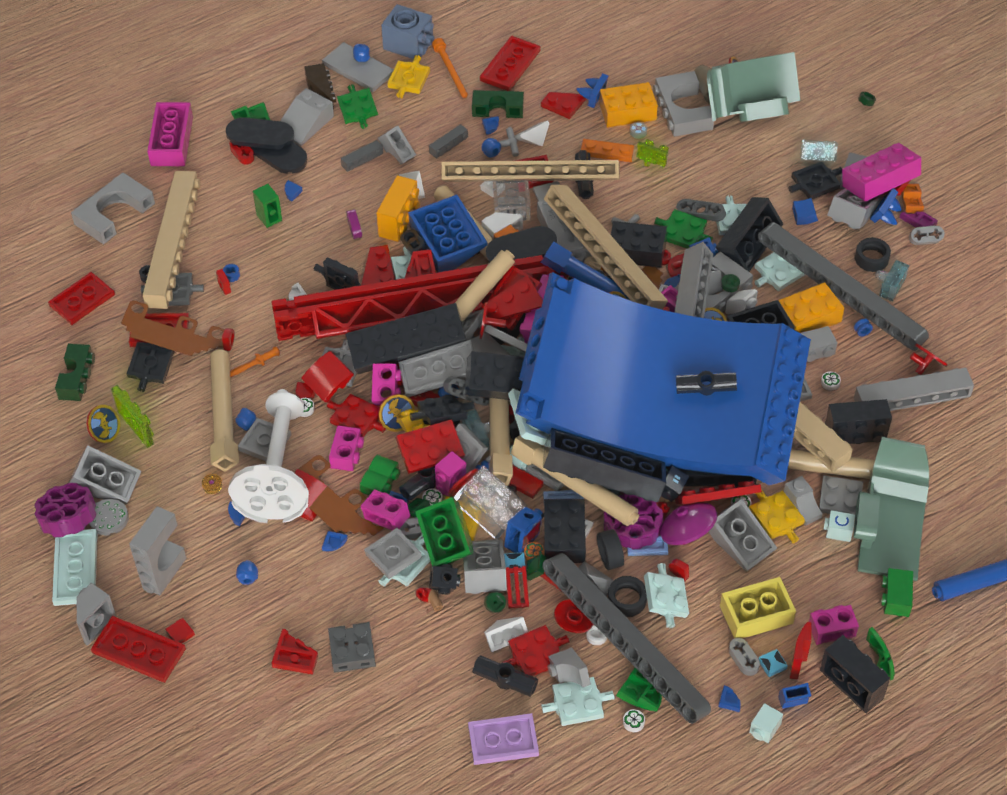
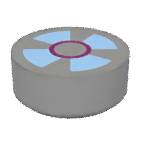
M642 122L633 123L630 126V135L638 139L647 135V126Z

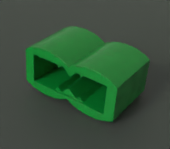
M377 454L360 482V492L370 495L374 490L390 494L391 484L400 475L398 462Z

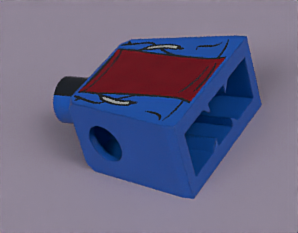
M524 507L507 522L504 547L513 553L524 552L526 545L538 537L544 513L537 508L533 511L528 507Z

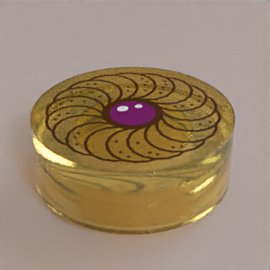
M216 474L205 476L202 480L203 490L208 494L218 493L222 489L221 478Z

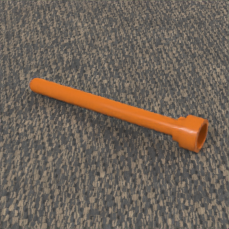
M442 38L435 39L432 42L434 51L440 54L461 96L466 98L468 93L445 51L446 44Z

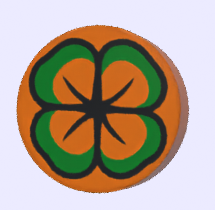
M530 542L524 548L526 560L539 554L544 555V547L538 542Z

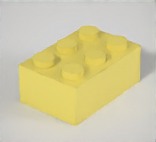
M780 577L728 591L721 595L720 608L734 639H743L794 624L796 609Z

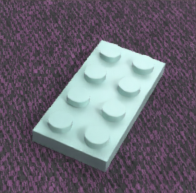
M96 529L82 530L76 534H68L64 537H55L52 597L54 606L77 604V596L80 591L90 583L96 585Z

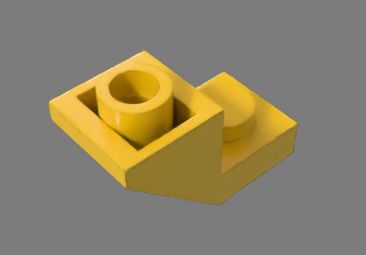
M411 408L401 412V416L397 418L398 423L405 432L430 425L424 424L422 419L411 421L410 413L419 412L418 410H411Z

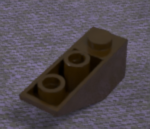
M324 63L304 66L308 89L335 103V93H331L333 91L332 81H328L330 80L329 69H325Z

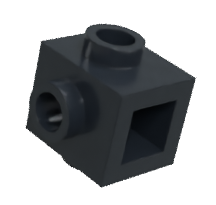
M442 564L440 567L433 566L430 569L429 589L438 590V594L449 595L450 592L456 590V587L460 585V574H457L458 568H452L450 564Z

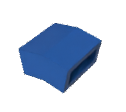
M812 198L793 201L792 210L796 225L810 224L818 221Z
M808 683L781 689L778 698L782 709L807 704L811 697Z

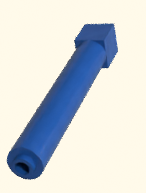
M554 241L541 263L559 274L562 271L572 278L607 293L611 291L620 292L627 300H630L612 279L571 256L572 252Z
M1007 559L935 581L932 593L936 599L945 601L1007 581Z

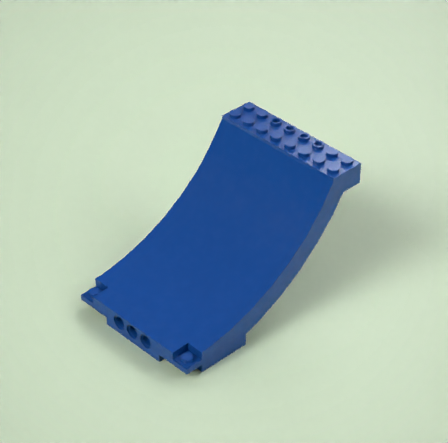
M552 272L549 274L542 307L535 312L519 377L523 384L515 413L526 418L527 424L547 434L550 433L551 428L663 461L665 466L668 467L674 466L680 469L726 475L752 476L767 485H773L786 481L811 339L783 323L728 322L661 310L607 293L575 278L568 281ZM702 371H710L713 374L736 373L737 391L714 392L708 396L701 393L677 394L676 376L697 375ZM706 381V382H703L702 384H704V385H709L710 382Z

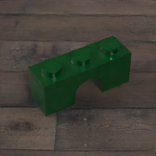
M473 90L472 117H489L492 109L501 108L506 111V118H523L524 92Z
M68 343L64 361L67 370L74 371L66 374L59 373L55 390L59 400L81 401L83 394L87 390L86 382L91 376L90 367L95 362V353H92L90 345Z

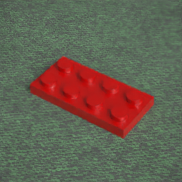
M511 36L480 75V81L510 91L539 54L541 46Z
M754 481L738 482V486L734 484L718 485L719 489L703 487L699 488V492L684 490L675 499V503L684 505L762 492L761 484H754Z
M115 616L110 618L91 648V652L95 655L164 683L186 650L185 645Z

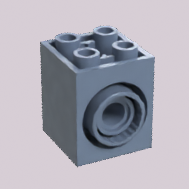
M397 4L381 24L383 49L414 59L415 55L417 57L418 55L420 57L425 55L427 48L434 41L432 15Z

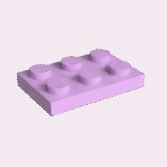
M532 713L468 722L474 765L539 756Z

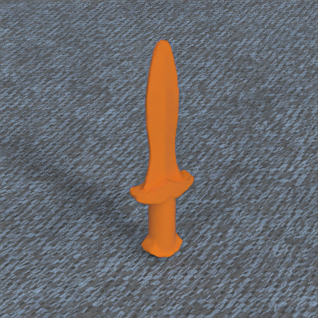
M273 347L272 350L262 355L255 354L256 358L231 370L230 377L257 364L264 366L265 361L279 356L280 350L277 347Z

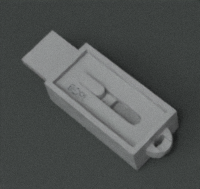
M559 182L533 187L534 194L538 200L537 218L541 226L552 229L557 236L558 244L572 252L571 256L581 262H584L588 256H592L544 200L550 186L560 185Z

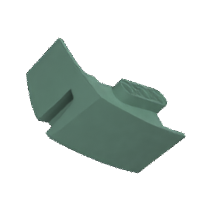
M795 52L713 66L707 72L712 121H716L719 117L739 114L740 122L789 114L788 103L800 101Z
M886 437L881 438L867 493L860 491L856 503L853 538L861 539L858 572L886 576L888 568L913 571V581L918 580L922 529L929 488V462L925 445Z

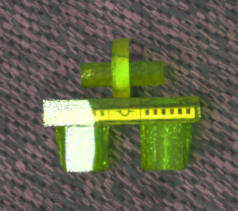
M648 139L643 143L639 141L636 157L644 160V166L649 167L651 163L662 167L666 166L669 147L661 145L659 148H656L653 141Z

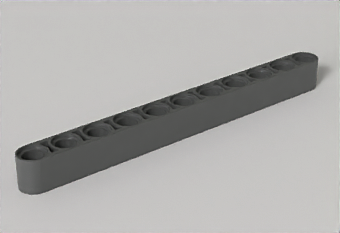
M771 222L759 232L758 239L763 245L818 284L825 282L836 297L909 349L916 351L918 350L914 346L916 343L922 346L928 340L929 333L925 328L778 224Z
M560 553L543 562V570L546 575L687 722L691 724L696 723L711 713L709 702L565 554Z

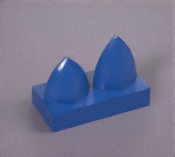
M602 73L600 78H588L586 82L591 88L581 87L576 89L580 95L589 100V107L595 108L599 101L600 89H606L609 75Z
M893 188L883 197L870 220L874 223L880 219L888 224H898L895 216L890 211H902L899 201L895 198L898 191Z

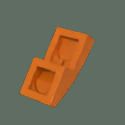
M908 184L901 193L905 212H923L924 205L921 200L922 191L919 184Z

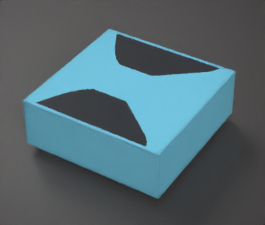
M524 552L504 554L506 567L522 568V566H525Z
M777 649L758 658L768 677L787 670L788 665Z

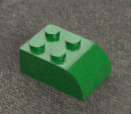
M451 497L415 511L432 567H440L442 564L454 562L474 553L461 506L456 499Z

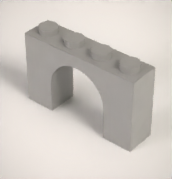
M695 71L656 78L653 92L658 97V105L662 107L664 119H667L668 130L672 131L674 137L713 130L714 121H712L710 106L685 109L673 103V101L679 98L698 95L699 80Z
M121 173L71 212L74 225L104 245L116 235L114 222L102 215L101 211L108 205L125 203L143 214L155 204L153 193L125 173Z
M719 252L713 257L711 267L721 270V279L728 274L736 275L740 279V287L736 292L722 291L716 295H707L705 308L713 307L723 313L726 310L727 300L738 291L750 290L752 288L753 275L722 252Z
M158 506L129 545L142 588L150 594L155 593L160 596L187 558L184 547L167 540L177 527L175 514Z

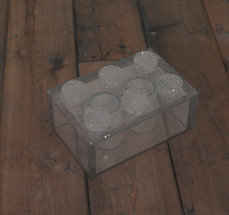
M484 465L454 497L460 503L461 509L496 540L506 532L507 522L524 507H528L523 500Z

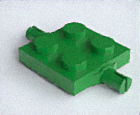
M351 84V87L350 85L348 86V94L337 96L345 124L359 122L360 127L364 129V126L365 128L368 127L366 120L377 116L378 112L370 88L356 91L355 86Z
M674 209L667 220L658 217L655 219L654 224L667 226V242L688 249L690 248L689 245L710 237L711 242L713 240L712 236L704 234L707 226V220L676 209Z

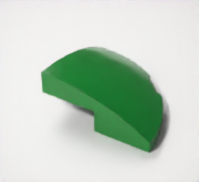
M264 102L249 108L243 106L231 111L234 119L253 118L270 120Z
M871 627L868 630L866 640L872 650L879 656L877 666L887 672L891 681L894 679L895 674L891 654L880 634L875 628Z
M636 668L633 669L616 695L629 704L649 711L657 712L662 702V695L657 692L655 687Z

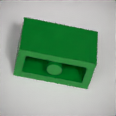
M266 184L253 190L256 215L268 228L281 222L282 214L279 196L271 186Z
M888 568L887 575L882 577L881 585L882 588H885V593H882L881 596L884 614L909 617L913 606V571Z

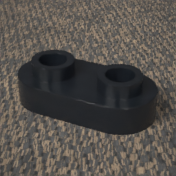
M410 229L401 235L400 240L411 256L413 251L426 250V244L416 230Z

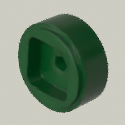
M861 92L858 100L865 106H873L876 98L869 92Z
M733 274L725 275L722 278L721 287L726 292H736L740 287V279Z
M500 592L487 594L484 599L485 608L492 613L501 612L506 605L504 595Z

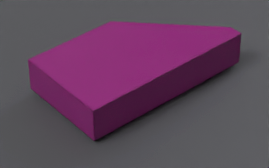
M902 212L899 217L915 228L936 226L938 220L925 212H916V214Z

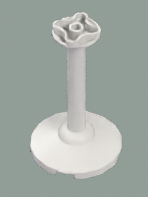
M280 389L266 400L265 408L270 415L275 417L266 464L248 466L238 471L229 482L228 493L232 499L234 509L245 517L261 523H267L268 519H283V523L290 522L302 515L308 506L309 490L304 481L294 472L282 468L290 420L301 416L304 410V401L296 395L288 393L287 390Z

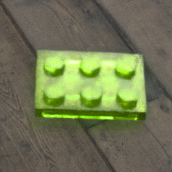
M118 385L111 388L116 409L120 416L147 448L154 445L152 438L154 433L149 427L151 422L147 415L140 413L139 406L136 402L132 403L130 401V396L126 390L122 391Z

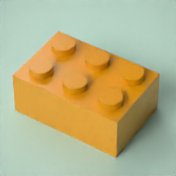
M650 82L600 89L599 105L607 128L633 124L635 122L657 120L658 105Z
M396 176L376 212L379 237L399 242L401 235L407 230L409 223L408 212L420 207L417 180Z
M825 282L779 300L795 326L794 330L799 333L826 326L830 327L842 322L844 306Z

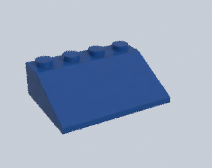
M458 195L408 212L410 228L416 230L426 244V250L432 251L437 273L455 270L488 245V242Z

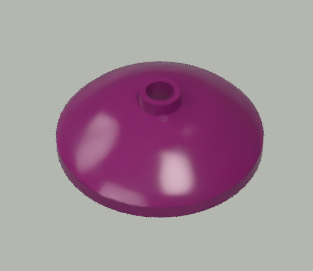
M704 502L681 505L664 519L660 528V536L665 543L670 545H683L693 542L712 529L717 521V512L711 504Z

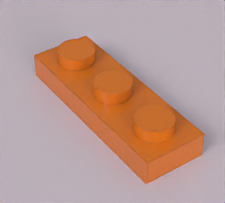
M583 139L581 150H586V152L590 153V157L632 162L634 145Z

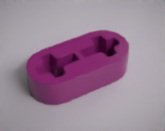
M356 210L346 211L353 239L362 238L361 226Z

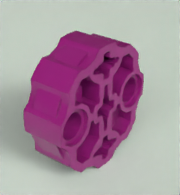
M78 483L55 486L38 498L34 505L36 509L34 514L43 533H49L53 537L76 534L84 530L85 526L96 517V504L89 488L82 487Z
M625 493L619 495L620 498L638 509L639 518L634 525L626 526L604 511V531L614 529L622 547L625 548L629 547L634 550L641 549L647 545H653L657 541L663 522L662 509L657 506L655 501H646L641 497Z

